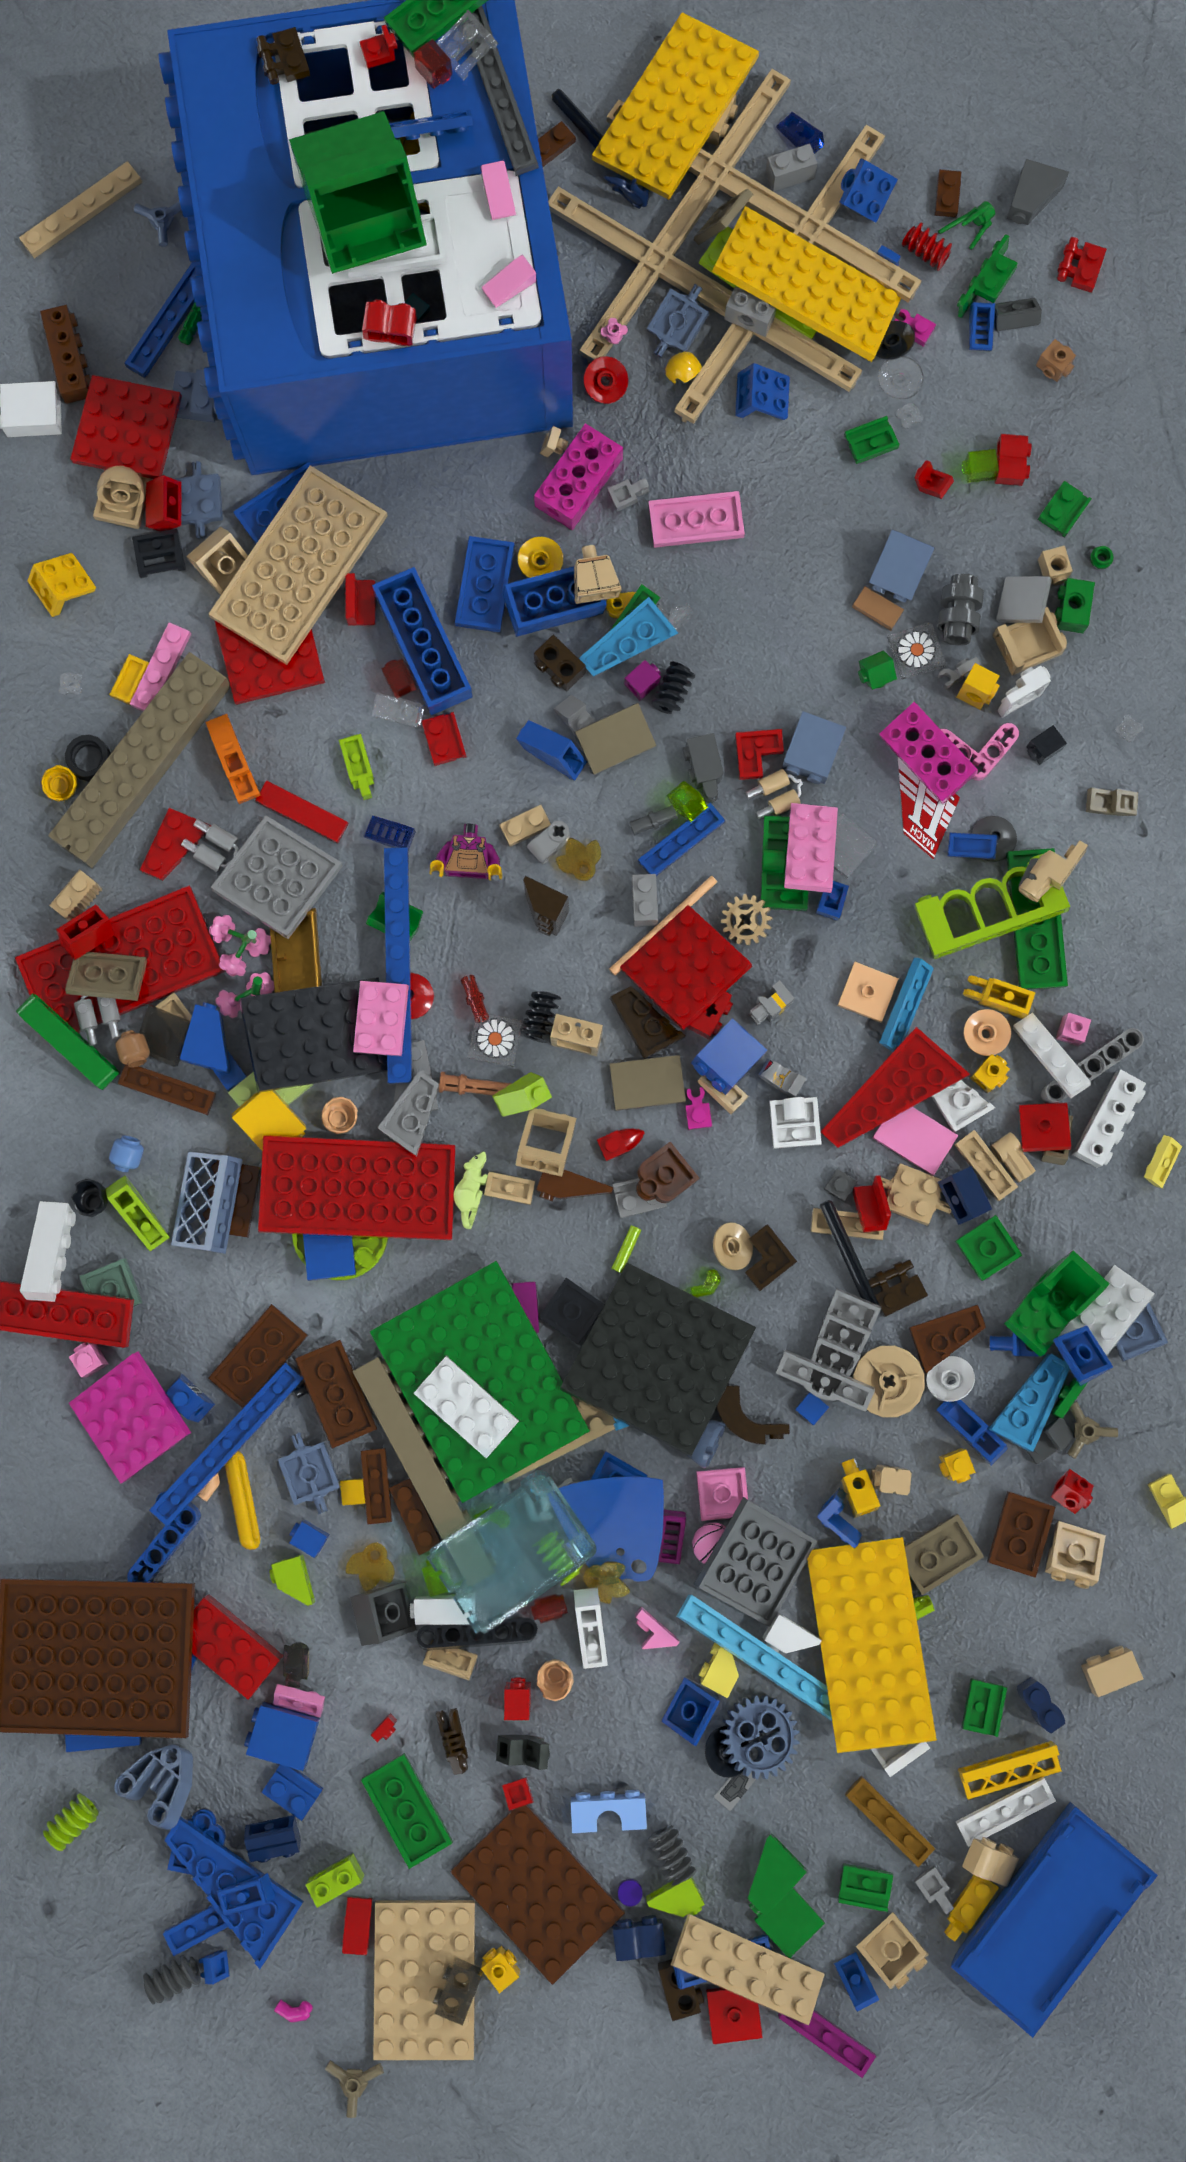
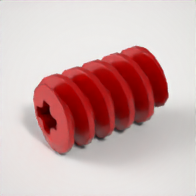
M921 222L908 231L901 246L905 247L908 245L909 252H913L916 249L915 255L917 257L923 255L922 260L924 262L930 260L931 267H935L938 264L937 271H940L949 258L952 243L944 247L945 238L937 242L938 234L934 233L930 237L929 227L922 232L923 223Z

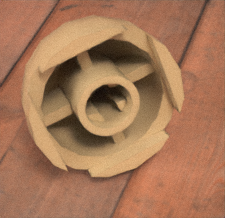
M125 466L109 467L101 474L98 480V500L105 503V507L109 510L129 512L131 507L137 505L138 508L141 506L144 500L143 482L139 475L131 468Z

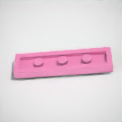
M168 623L130 702L132 707L144 711L173 674L191 636L190 631Z

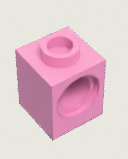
M1067 1013L1061 1019L1056 1039L1076 1046L1081 1045L1086 1040L1091 1019Z

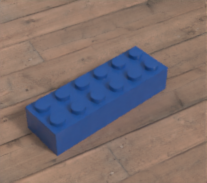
M415 567L372 585L375 597L430 715L432 716L472 698V690Z

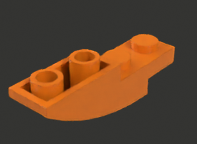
M224 714L207 721L206 725L238 803L241 804L261 796L228 715Z

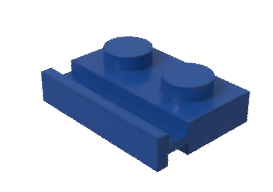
M279 1765L261 1793L302 1821L322 1792L323 1787L297 1769Z

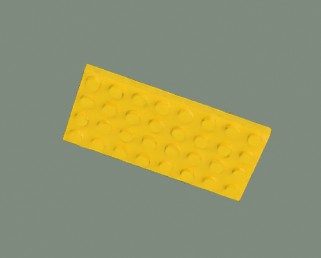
M682 12L592 153V160L629 180L637 179V184L670 200L758 59L759 51Z
M746 206L712 270L718 276L870 362L876 356L901 300L894 290L887 289L875 279Z
M903 1537L859 1543L856 1548H853L851 1545L812 1550L807 1561L819 1638L822 1640L820 1645L837 1753L937 1741Z

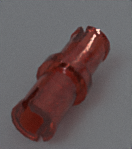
M469 975L470 980L465 976L461 979V984L467 996L465 998L466 1003L471 1007L475 1022L481 1023L480 1017L484 1022L489 1019V1014L483 1002L485 999L484 995L479 991L475 976Z

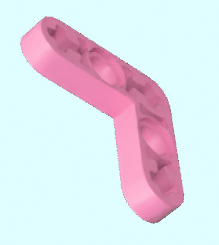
M1003 724L982 750L977 753L951 731L941 729L956 744L958 749H962L967 753L969 760L971 757L974 758L972 763L975 766H983V772H979L972 778L977 781L987 777L1019 737V730L1014 724ZM1011 731V737H1008L1003 744L999 742L1004 736V732ZM991 746L998 748L999 756L995 758L990 757L987 749Z

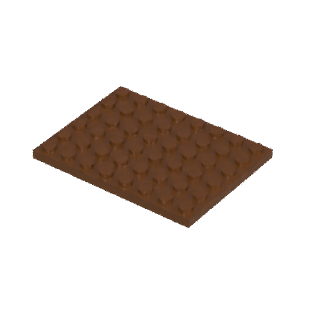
M0 1579V1732L159 1738L189 1737L195 1583Z

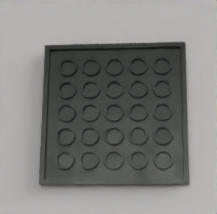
M627 1263L560 1390L691 1457L756 1327Z

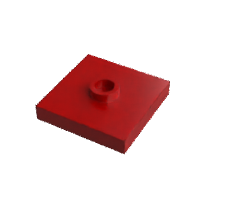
M1067 1103L1019 1105L1022 1152L1071 1150Z
M723 1988L706 1990L713 2044L763 2038L758 2003Z

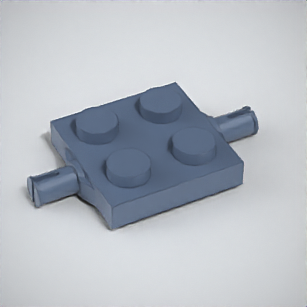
M694 284L688 296L679 294L670 288L648 325L647 331L657 336L660 340V343L653 352L662 358L668 346L675 347L681 352L687 351L707 319L709 311L700 307L695 301L702 291V288L697 286V284Z
M196 461V463H191V476L175 478V480L182 482L181 525H194L196 538L201 539V537L205 538L204 525L213 521L223 520L221 481L218 473L201 474V462Z
M301 1433L292 1435L291 1438L296 1450L290 1455L278 1459L293 1504L297 1505L305 1501H314L319 1515L328 1511L323 1497L329 1492L341 1488L325 1441L314 1446H305Z

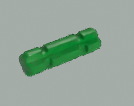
M195 303L192 307L193 312L189 313L183 325L184 330H181L178 336L179 341L185 345L191 343L192 335H195L198 329L197 322L202 320L200 318L202 317L201 309Z

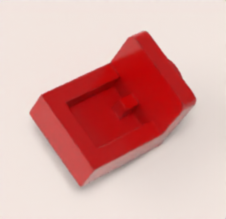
M928 460L918 468L914 477L920 492L940 499L943 498L954 482L951 475L933 469L931 462Z

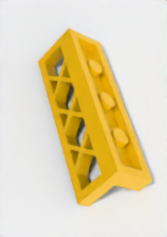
M1048 1741L958 1768L966 1798L972 1799L1061 1772L1057 1757L1060 1755L1057 1745L1052 1741ZM1052 1758L1054 1767L1042 1769L1037 1766L1038 1761ZM1028 1764L1031 1765L1027 1775L1019 1776L1014 1773L1015 1768ZM1007 1772L1003 1782L996 1783L990 1780L992 1775ZM984 1779L980 1789L970 1791L969 1782Z

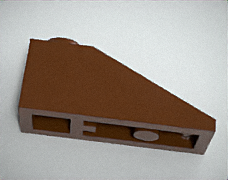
M564 1170L562 1177L542 1172L536 1191L540 1193V1198L553 1202L554 1198L561 1200L612 1194L613 1187Z

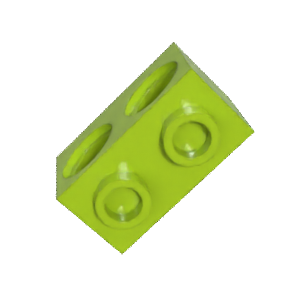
M352 1853L309 1877L306 1887L318 1908L362 1883L365 1875Z

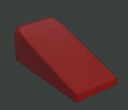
M347 1897L342 1944L343 1954L367 1955L373 1898Z

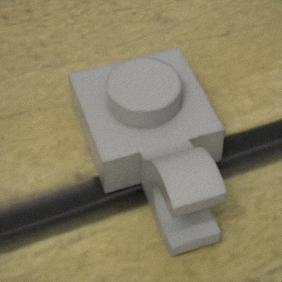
M646 478L632 485L627 479L607 488L617 512L638 503L636 496H642L650 492Z
M977 657L970 661L966 658L956 665V670L943 669L937 677L947 676L950 679L943 686L945 689H948L955 682L958 683L967 678L975 663L980 666L981 663Z
M932 1866L914 1879L929 1903L936 1899L945 1914L954 1909L944 1894L950 1888L935 1866Z

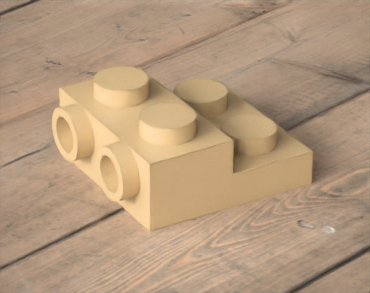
M1058 1521L1055 1526L1052 1547L1048 1552L1045 1572L1051 1574V1578L1056 1581L1069 1579L1075 1581L1074 1585L1079 1588L1088 1589L1089 1586L1092 1587L1099 1581L1106 1535Z
M894 1912L856 1946L890 1989L896 1986L899 1990L909 1981L907 1975L913 1969L918 1972L928 1963L925 1959L929 1955L914 1935L909 1932Z

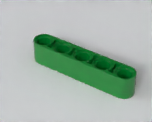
M32 993L16 1010L17 1014L99 1089L104 1090L120 1074L111 1062L93 1046H89V1042L36 994Z

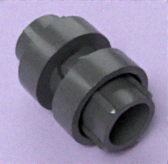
M955 574L951 577L950 584L942 588L941 605L945 609L939 612L937 627L944 633L943 641L948 644L967 645L971 642V635L979 632L981 615L976 611L982 608L984 591L978 587V578L973 575Z

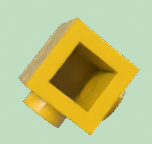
M991 1054L972 1074L970 1079L985 1092L989 1093L995 1086L1000 1088L1009 1078L1006 1073L1010 1068L1006 1066L1007 1062L1001 1056Z
M960 1448L939 1456L941 1460L939 1464L940 1470L944 1478L947 1477L948 1480H956L957 1483H962L971 1479V1474L976 1473L967 1449Z
M502 1945L497 1950L495 1948L490 1949L482 1957L481 1970L499 1994L519 1978L520 1969L516 1965V1957L509 1949L506 1951Z

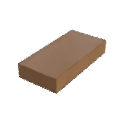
M866 586L852 606L855 610L890 631L904 611L901 607Z

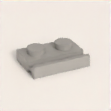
M639 1178L612 1184L620 1218L665 1208L667 1205L666 1203L658 1202L656 1199L651 1201L641 1199L636 1192Z

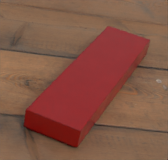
M267 780L260 791L261 796L255 800L268 809L337 844L349 825L347 821Z

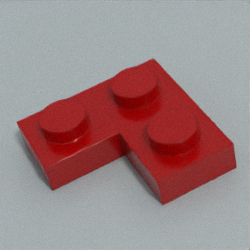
M782 729L737 732L735 734L739 780L763 778L761 756L784 753Z

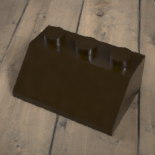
M525 876L523 879L525 896L535 925L539 927L538 931L547 936L551 934L557 936L569 913L568 896Z

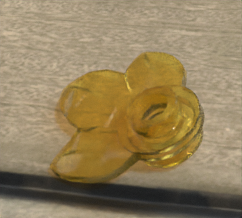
M569 838L566 845V855L556 858L557 865L564 873L573 874L580 881H588L594 876L595 865L601 858L600 845L597 840H593L585 847L578 840ZM585 866L588 868V872L581 873L579 869Z
M376 1542L366 1546L363 1552L353 1554L346 1565V1574H359L364 1591L373 1589L380 1579L391 1583L395 1573L393 1564L387 1559L386 1548ZM372 1551H378L380 1557L373 1559L371 1557Z
M606 1561L601 1566L593 1565L587 1568L583 1575L584 1583L589 1588H598L599 1600L603 1603L610 1604L612 1597L621 1598L630 1593L628 1586L619 1578L626 1567L621 1563Z

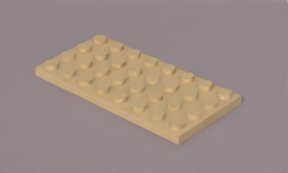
M309 466L208 615L213 620L287 665L345 580L346 574L351 571L387 518V512L314 467Z

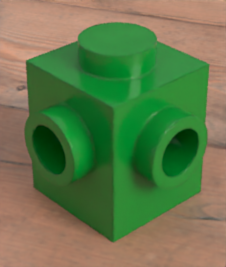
M884 650L859 661V678L863 684L866 683L872 690L882 688L885 684L897 679L893 659Z

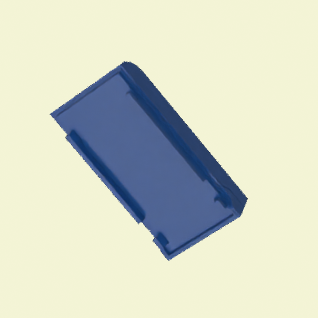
M1069 1802L1012 1877L1008 1887L1003 1889L962 1943L953 1958L951 1968L1033 2038L1141 1893L1153 1883L1158 1875L1073 1803Z

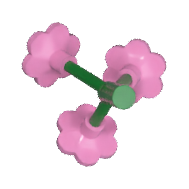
M229 915L216 916L213 920V925L209 928V933L213 935V940L216 943L228 942L232 935L241 938L242 944L237 953L223 954L220 957L219 967L226 970L230 976H244L246 973V963L241 960L244 949L248 950L253 957H258L260 954L266 955L270 951L271 936L267 935L263 928H258L255 931L250 930L245 935L236 932L235 924Z
M266 972L252 974L250 982L246 985L247 991L238 996L225 990L220 991L219 997L216 998V1004L220 1007L221 1014L235 1018L238 1016V1011L241 1010L240 998L247 997L250 994L251 996L272 993L275 989L274 981L271 980L270 974Z

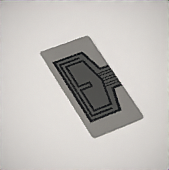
M742 1772L736 1777L729 1778L714 1798L731 1811L756 1779L752 1778V1772L749 1776H744Z

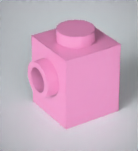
M85 1342L74 1349L75 1353L69 1356L81 1378L89 1377L108 1365L97 1344L87 1345Z

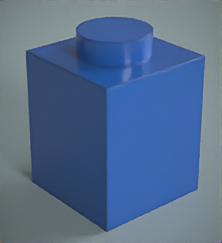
M304 1520L301 1524L296 1523L289 1534L292 1537L290 1544L315 1558L330 1534Z

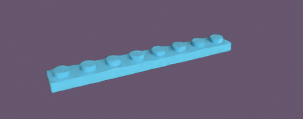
M687 1596L676 1617L832 1721L828 1690L825 1684L695 1596Z

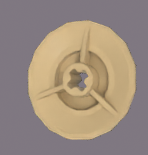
M879 1346L868 1351L858 1361L853 1374V1379L875 1388L867 1410L881 1417H899L910 1412L920 1402L925 1389L924 1372L919 1361L909 1351L897 1346ZM891 1375V1381L894 1384L893 1386L888 1385L885 1388V1382L882 1379Z

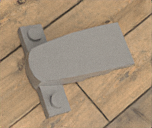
M836 1288L818 1334L811 1359L809 1360L785 1349L776 1374L804 1385L811 1394L818 1398L832 1401L839 1400L866 1412L875 1388L851 1378L850 1375L871 1334L881 1306Z

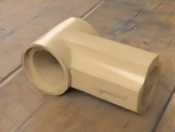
M1009 1132L990 1145L993 1154L1001 1163L1004 1162L1018 1183L1036 1171L1022 1152V1146L1013 1133Z

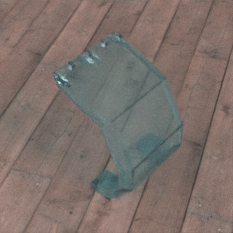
M539 1470L524 1478L520 1482L522 1484L521 1487L484 1514L430 1549V1555L426 1557L436 1572L442 1571L443 1574L439 1578L448 1592L455 1591L456 1595L452 1598L463 1615L467 1612L470 1614L467 1621L476 1634L480 1631L484 1634L573 1573L596 1554L597 1548L594 1541L550 1475L545 1471Z

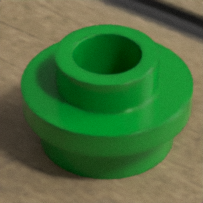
M1106 546L1096 547L1090 555L1092 565L1098 569L1108 568L1114 559L1111 549ZM1098 556H1103L1105 561H1100Z

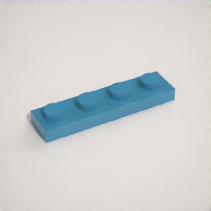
M913 958L879 1042L892 1052L906 1039L934 969L921 958Z

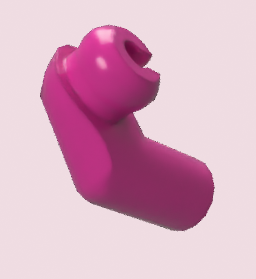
M280 2000L274 2011L289 2022L306 2021L310 2017L313 2007L307 2001H303L299 2007H292L283 2000Z

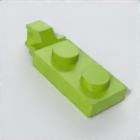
M357 734L340 739V747L354 790L360 788L363 800L372 798L369 786L374 784V777L362 735Z

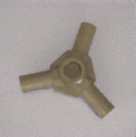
M1077 1401L1072 1404L1070 1410L1077 1421L1074 1430L1076 1440L1067 1453L1069 1456L1076 1459L1084 1444L1088 1445L1101 1436L1118 1437V1428L1100 1427L1098 1423L1084 1416Z
M330 2060L325 2068L327 2072L340 2080L339 2084L343 2093L348 2097L346 2114L348 2118H355L357 2116V2099L367 2087L368 2081L384 2073L381 2063L364 2072L360 2069H347L345 2071Z

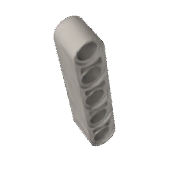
M1130 1028L1076 1065L1092 1081L1138 1049L1143 1044L1144 1036L1140 1030ZM1126 1035L1134 1038V1046L1127 1044ZM1107 1048L1115 1051V1059L1107 1056ZM1088 1061L1096 1064V1072H1091L1088 1069ZM1055 1079L1044 1086L1041 1091V1098L1046 1104L1059 1103L1068 1097V1094ZM1050 1087L1058 1090L1059 1096L1057 1099L1050 1096Z

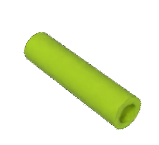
M630 1226L611 1269L619 1273L623 1272L641 1233V1229Z

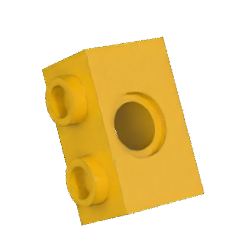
M975 663L956 698L981 710L985 703L989 705L1000 686L996 683L1000 675Z

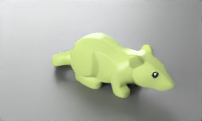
M484 1151L464 1164L466 1171L463 1179L454 1190V1202L461 1211L462 1224L466 1229H471L483 1195L480 1186H485L488 1175H481V1169L487 1160L486 1152Z

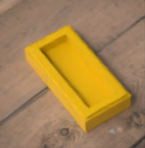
M129 654L109 695L130 705L149 662Z

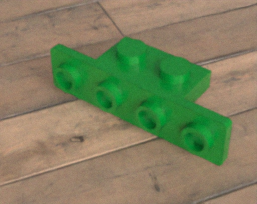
M1005 234L1001 241L998 240L995 243L992 255L982 263L981 272L978 277L974 276L972 278L968 292L966 294L963 293L957 303V307H959L958 317L963 318L977 295L995 303L1018 265V262L1003 256L1008 249L1010 236Z

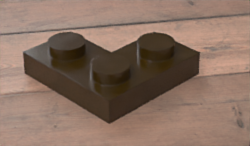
M768 1224L749 1238V1241L763 1258L748 1269L745 1274L755 1287L761 1291L794 1265L797 1260Z

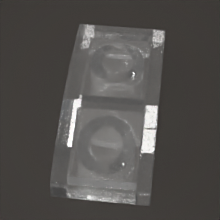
M377 693L371 716L419 728L425 705Z

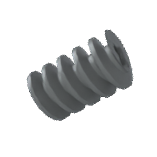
M671 1825L655 1832L648 1838V1842H657L652 1850L653 1852L661 1851V1854L656 1859L657 1861L665 1860V1863L660 1868L661 1870L669 1869L670 1871L665 1876V1879H673L672 1885H677L695 1875L696 1869L690 1866L692 1863L691 1858L685 1857L688 1852L686 1848L682 1847L683 1840L677 1838L679 1835L678 1829H672L673 1826Z
M181 1955L180 1965L174 1959L171 1960L170 1970L166 1964H163L162 1974L156 1968L153 1969L152 1979L147 1973L143 1975L144 1989L149 2001L153 2005L155 2002H163L164 1998H171L174 1993L180 1994L183 1988L188 1990L192 1984L198 1985L201 1982L200 1971L193 1957L187 1960L184 1955Z

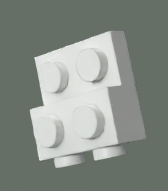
M1039 666L1036 669L1030 667L1020 674L1021 678L1015 682L1016 686L1006 692V697L1001 700L1002 704L997 711L1002 718L1042 695L1051 682L1050 674L1044 666Z

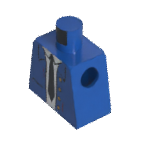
M183 1374L165 1391L176 1410L186 1419L199 1423L215 1405Z

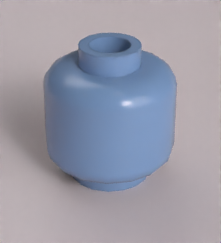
M123 1135L114 1141L109 1160L115 1165L116 1170L129 1172V1169L138 1168L144 1148L140 1144L139 1139Z

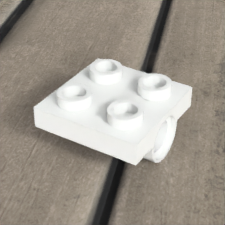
M793 1097L769 1101L773 1149L821 1145L817 1097Z

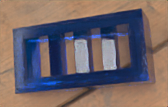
M372 815L364 838L391 848H408L409 851L416 831L415 828ZM376 823L381 824L377 835L372 834ZM385 826H386V827H389V828H388V831H387L386 836H385V838H384V837H381V835H382L383 830H384V828H385ZM393 829L397 830V832L395 834L394 839L391 840L390 836L392 834ZM401 832L405 833L402 843L398 842Z

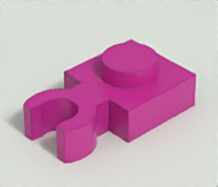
M901 309L899 316L904 318L903 322L913 328L915 342L924 347L933 333L936 324L919 314L912 318L907 310Z
M703 1087L699 1088L700 1095L698 1097H693L691 1089H687V1098L692 1103V1105L685 1106L688 1130L712 1127L709 1103L702 1104V1099L705 1095Z

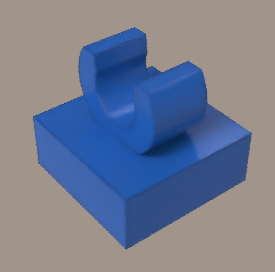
M218 1950L199 1959V1963H203L204 1972L200 1973V1977L205 1978V1984H215L230 1976L227 1950Z

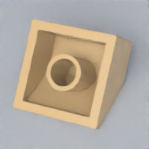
M220 526L186 557L206 581L222 595L248 555L232 534Z

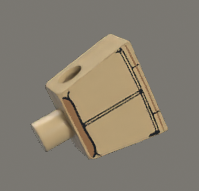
M595 545L583 547V559L576 560L574 566L575 603L579 604L619 597L622 589L610 557L608 555L597 556Z

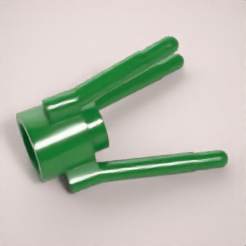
M984 201L978 207H974L970 212L938 230V233L942 234L961 222L962 226H966L972 221L977 226L982 225V228L969 246V249L972 250L986 229L992 225L991 219L995 216V210L989 202Z

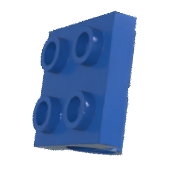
M860 158L856 169L848 170L842 179L841 189L844 193L839 203L876 223L898 179Z

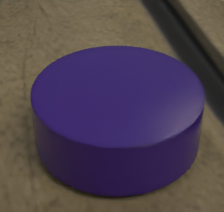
M626 1879L620 1883L618 1898L622 1904L631 1907L641 1901L643 1892L638 1881Z

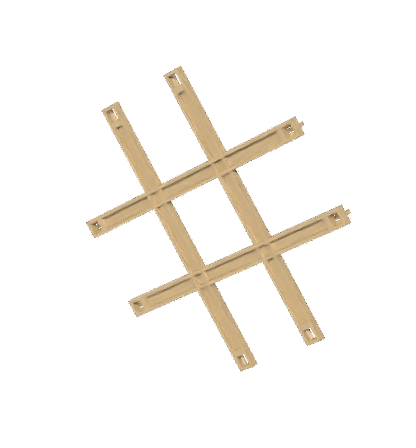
M771 69L715 153L711 155L703 149L700 150L688 169L698 178L653 243L558 186L548 201L552 213L638 264L581 347L580 355L587 359L588 364L596 358L606 356L613 344L601 336V329L607 326L610 318H616L619 324L626 326L659 277L686 294H689L694 284H697V286L702 288V291L696 300L725 317L726 305L732 295V291L674 257L718 190L731 197H735L745 189H749L753 196L745 204L746 206L875 279L887 289L894 290L897 296L909 303L914 298L915 292L921 284L920 279L828 225L841 206L839 201L844 193L841 189L844 175L848 170L856 169L860 158L870 162L884 142L885 135L866 125L808 212L734 168L790 86L791 80ZM618 99L607 115L608 123L611 124L624 104L623 101ZM557 200L563 202L567 206H563L562 204L558 203ZM900 282L910 287L911 289L909 290L904 286L900 285ZM774 318L766 337L732 323L675 407V413L682 417L683 422L689 421L694 424L753 335H756L848 392L855 387L862 370L777 318ZM841 371L844 372L845 374L849 375V376L852 377V378L849 379V378L846 377L845 375L841 374Z

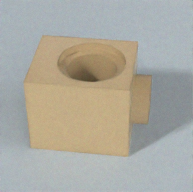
M1065 546L1041 553L1038 563L1042 575L1049 576L1052 580L1051 584L1055 586L1065 583L1072 573V567ZM1051 565H1057L1060 571L1054 570Z

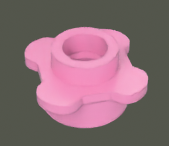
M610 318L607 326L601 329V336L605 337L612 344H618L622 340L623 335L627 334L628 328L625 325L619 324L616 318Z

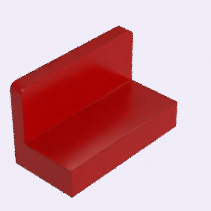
M355 573L346 574V620L348 626L375 625L376 597L372 587L375 584V580H357Z
M878 1175L875 1176L872 1185L853 1188L852 1193L863 1232L887 1230L891 1218V1211L882 1179Z

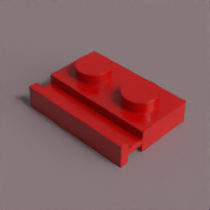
M454 712L422 720L434 766L467 757Z

